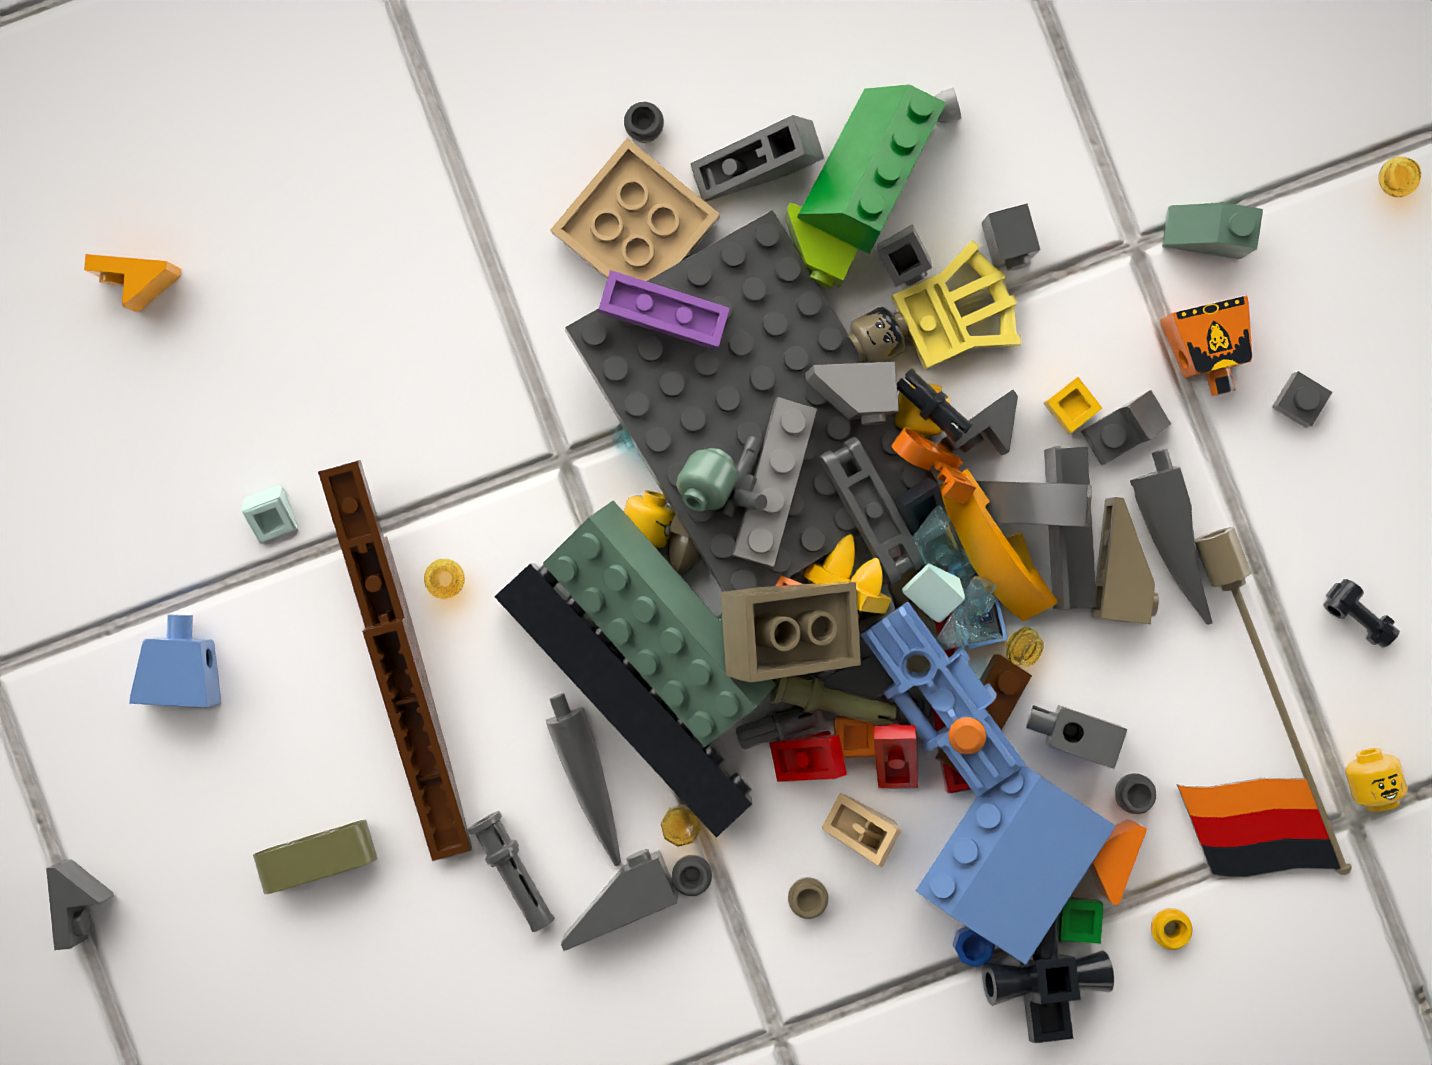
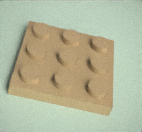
M626 138L550 231L606 279H608L609 272L612 270L648 281L685 260L720 219V214L635 143Z

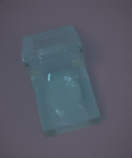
M974 576L964 592L965 600L952 612L936 639L944 651L1003 638L1002 635L977 620L979 616L985 617L993 607L996 596L992 594L998 586L997 584L985 577Z

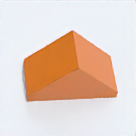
M1130 819L1116 824L1114 831L1089 867L1100 894L1109 902L1118 906L1147 831L1146 827Z

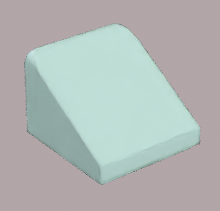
M281 485L244 499L242 513L260 544L297 530L295 518Z
M929 563L902 588L903 593L938 623L942 622L965 600L960 578Z

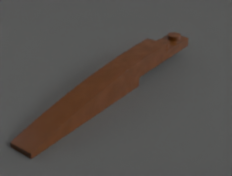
M361 460L318 471L364 622L363 636L431 859L436 861L471 851L472 845L418 640L388 537L383 536Z

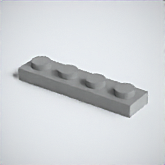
M780 397L775 399L754 474L757 482L752 491L765 495L767 505L762 511L745 508L732 557L770 568L774 567L816 415V408Z

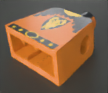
M1247 296L1174 312L1160 319L1161 326L1185 378L1206 374L1211 397L1236 391L1231 368L1249 363L1252 360L1249 301Z

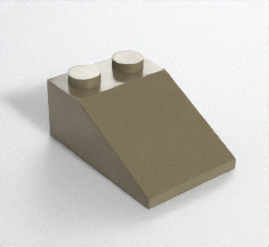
M856 582L757 587L721 592L726 676L751 683L861 665Z

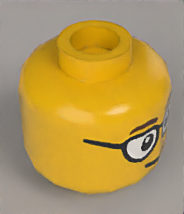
M645 490L644 495L629 497L623 512L655 548L666 546L671 535V531H669L676 514L671 506L667 504L665 496L655 491Z

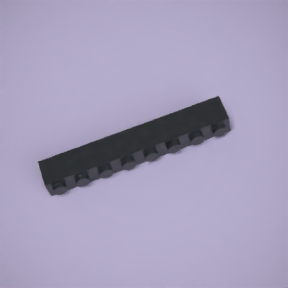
M530 563L494 597L717 838L752 805V798L748 794L752 791L751 786L738 772L731 776L721 765L725 760L721 753L711 743L704 747L684 723L666 706V703L655 690L642 680L638 675L639 672L625 656L621 657L611 646V640L597 625L594 627L583 616L586 612L571 595L566 597L556 585L559 581L544 564L539 568L535 563Z

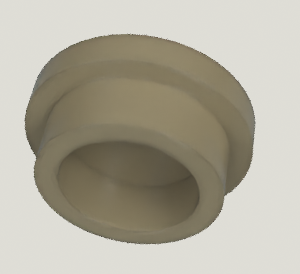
M805 877L797 880L790 887L788 903L793 913L804 919H813L825 911L828 905V893L825 886L819 880Z

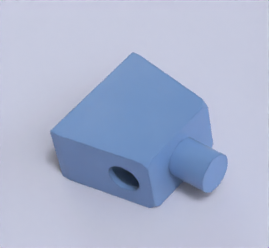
M167 614L166 637L145 638L143 640L129 704L210 707L221 704L215 643L213 639L192 638L193 615Z

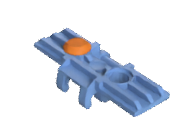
M906 602L861 634L864 641L894 681L893 684L883 691L886 698H892L909 723L916 726V732L923 741L921 746L925 752H930L938 746L942 748L977 797L1026 765L986 710V707L997 696L994 689L989 683L985 686L982 684L967 663L970 656L963 647L957 649L950 658L947 656L909 602ZM913 655H923L929 660L931 667L923 673H916L912 670L908 672L906 663ZM911 687H919L945 723V727L938 732L934 730L907 692Z

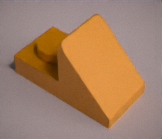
M85 254L84 270L99 277V283L123 286L122 306L134 312H139L181 276V269L168 261Z

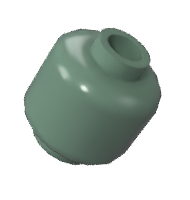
M716 448L697 450L692 453L676 481V486L683 502L695 511H715L722 508L738 480L734 461L728 454Z

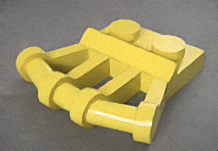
M973 240L940 274L902 290L891 297L897 312L902 315L909 328V338L924 370L973 348H1010L1021 346V335L1016 332L1015 306L1018 304L1014 295L1010 296L1003 280L1006 277L1003 270H998L978 251L980 246ZM965 262L982 277L949 292L945 284ZM988 288L995 303L961 318L955 302ZM999 314L1001 335H969L967 327Z

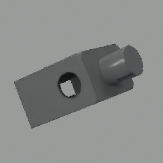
M1033 705L1026 724L1027 729L1047 735L1045 743L1048 746L1115 769L1128 730L1118 724L1061 705L1057 706L1055 712ZM1068 723L1078 726V733L1074 738L1063 735V729Z

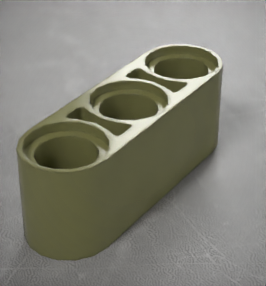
M367 820L349 823L253 854L264 894L275 893L345 872L378 859Z

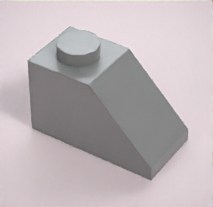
M895 362L813 365L805 373L806 382L848 420L861 419L862 425H880L886 423V418L899 411Z

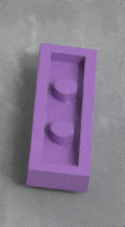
M610 270L597 313L717 350L730 308Z

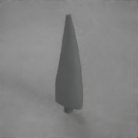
M1162 449L1151 453L1156 471L1130 480V483L1133 486L1134 496L1145 524L1168 570L1207 625L1213 624L1197 565L1192 505L1181 468L1173 466L1168 449Z
M565 694L556 695L549 699L555 716L546 719L547 728L569 783L589 823L614 866H618L621 864L612 807L598 749L583 707L570 710Z

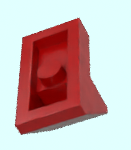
M899 724L874 726L878 788H918L916 726Z
M826 730L785 738L782 742L779 740L769 742L777 782L838 779L847 775L839 734L831 735L830 731Z

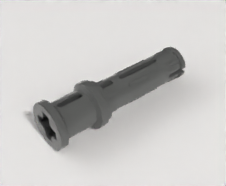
M500 811L493 812L470 826L468 832L470 835L477 837L487 855L484 859L487 865L491 867L496 866L512 897L530 925L531 931L536 932L549 925L555 917L551 914L535 883L517 855L519 844L517 840H511L501 823L502 814Z

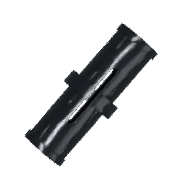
M911 368L905 374V379L915 389L901 378L897 382V391L899 390L921 410L919 415L925 421L928 419L933 421L952 439V442L957 443L962 438L963 433L952 423L965 434L973 426V423L968 421L946 401L948 396L942 391L937 393Z

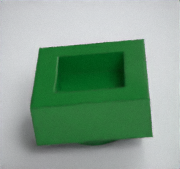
M1070 897L1060 912L1059 940L1101 944L1104 903L1100 899Z

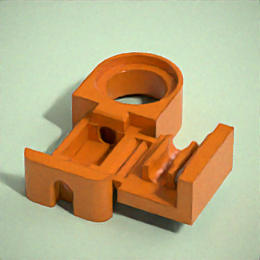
M904 428L891 446L895 452L909 463L928 471L934 465L940 471L937 478L944 481L943 484L946 485L941 491L943 497L965 504L977 487L958 470L963 461L953 454L945 443L941 441L939 444L924 438L920 433Z

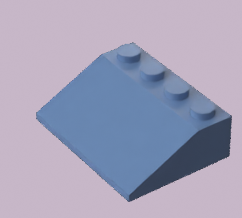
M1024 766L975 798L915 891L957 921L1022 963L1027 964L1114 831L1116 825Z

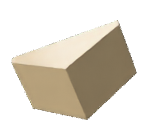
M839 793L822 826L823 830L880 867L884 866L902 831L895 820L842 793Z

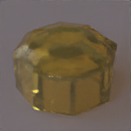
M684 804L668 808L661 821L664 839L677 847L693 843L701 830L699 818Z

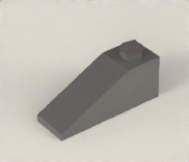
M791 115L690 163L701 199L706 202L792 174L825 158L813 121Z
M644 849L626 858L628 864L620 868L564 934L561 941L563 951L677 904L678 892L672 882L660 850L650 854L649 849Z

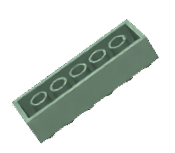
M614 500L591 515L543 562L544 566L704 747L754 710L776 686L772 679L750 683L726 676L723 624Z

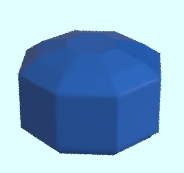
M967 926L957 930L952 944L960 961L963 964L976 968L991 961L995 944Z

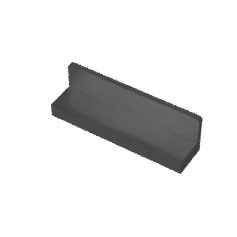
M1054 446L1044 450L1046 483L1090 485L1088 447L1061 448V446ZM1092 515L1090 516V527L1048 525L1052 593L1058 601L1053 606V609L1070 610L1072 608L1097 607Z

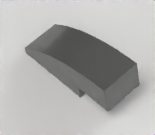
M976 481L990 501L985 508L995 522L1090 527L1091 485Z

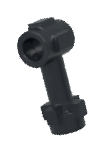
M1343 579L1341 583H1335L1325 595L1328 599L1323 604L1330 614L1340 619H1345L1348 614L1367 629L1368 635L1365 639L1372 645L1378 644L1384 648L1398 637L1400 630L1393 625L1395 621L1385 615L1379 619L1359 602L1360 598L1364 595V591L1358 584L1348 579Z

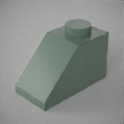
M1224 202L1171 205L1167 210L1162 246L1241 259L1257 250L1263 209Z

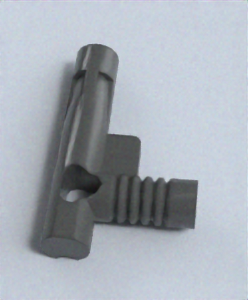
M749 436L745 443L744 451L736 466L738 474L736 486L725 505L717 511L722 516L733 518L737 506L762 511L767 505L765 495L752 492L757 478L752 476L751 472L763 445V442L755 437Z

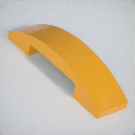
M968 468L961 471L977 487L965 504L943 496L942 498L954 538L971 566L1000 602L1022 621L1056 605L1057 599L1036 568L1031 571L1027 570L985 508L990 501ZM943 483L939 485L940 491L946 486Z

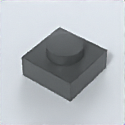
M1298 371L1291 374L1272 407L1307 428L1313 426L1333 392Z

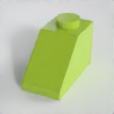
M790 202L786 211L785 221L794 246L802 257L805 267L811 272L809 278L815 280L819 286L831 289L832 285L840 288L858 248L798 219L797 216L802 207Z

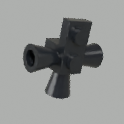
M1061 913L1027 964L1019 961L1020 967L985 963L983 966V987L986 998L991 1006L1024 996L1028 1037L1032 1043L1074 1039L1069 1001L1081 1000L1080 990L1111 992L1114 987L1113 966L1105 951L1102 950L1078 959L1058 953Z

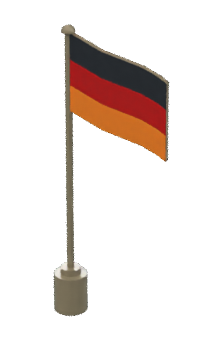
M1228 527L1201 536L1195 540V545L1211 586H1221L1222 591H1232L1304 777L1255 778L1214 786H1185L1176 784L1210 872L1213 875L1248 877L1296 868L1335 869L1338 874L1347 875L1351 872L1352 866L1345 862L1239 588L1246 584L1245 577L1249 576L1252 572L1235 528Z

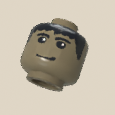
M877 307L852 321L850 325L851 333L847 337L855 346L862 363L887 362L905 351L906 341L904 336L909 334V328L899 312L892 315L885 307Z

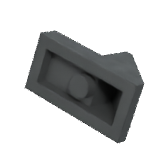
M1013 389L968 421H971L973 426L966 434L958 427L957 429L963 435L957 443L952 442L949 436H945L941 441L951 449V452L960 447L966 453L984 440L980 434L984 431L1000 455L1009 453L1018 395Z
M1149 390L1083 429L1081 433L1100 464L1104 465L1136 445L1151 440L1171 425V422L1153 392Z
M72 859L63 860L46 868L54 951L71 949L88 939L91 919L89 912L85 910V906L100 904L114 896V893Z

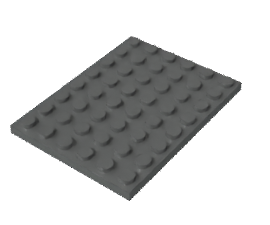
M773 210L647 281L730 308L717 350L597 313L598 309L565 327L567 336L722 592L776 586L781 575L787 578L791 577L833 551L845 536L852 534L854 538L860 534L830 478L824 473L818 461V457L825 452L832 451L834 453L843 448V442L852 437H856L863 446L897 510L899 508L896 497L928 477L938 484L931 470L928 471L909 463L892 448V443L902 431L895 425V414L886 418V423L867 426L862 425L861 419L848 420L806 382L805 373L813 365L862 362L855 346L847 337L848 333L815 280L809 278L811 272L805 267L802 257ZM780 397L816 408L817 411L775 565L770 568L732 557L745 507L737 506L733 518L717 513L718 510L695 511L683 502L682 496L678 492L676 481L690 455L697 450L719 449L732 458L736 468L749 436L755 437L762 442L764 441L775 399ZM760 453L754 462L751 472L752 476L755 474ZM852 462L842 467L847 477L858 472Z

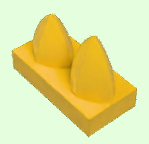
M852 534L842 538L835 549L827 554L823 563L813 562L807 566L803 576L815 584L856 582L858 610L881 614L886 613L892 599L881 593L882 569L879 559L869 560L856 571L854 576L851 575L855 561V544Z

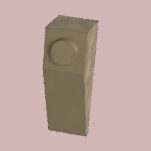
M1106 498L1095 582L1097 607L1092 608V617L1151 625V616L1154 617L1157 614L1159 605L1158 593L1154 592V579L1124 498Z

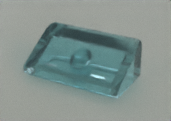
M940 505L936 506L912 537L913 542L925 566L929 563L959 577L960 581H963L974 575L975 572L951 520Z

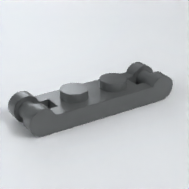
M852 437L843 442V448L834 453L832 451L825 452L818 457V461L822 470L834 485L873 558L879 559L883 580L891 586L901 580L902 574L909 570L915 572L924 567L926 562L863 446L856 437ZM852 462L858 472L847 477L842 467ZM899 545L902 556L893 560L888 550Z

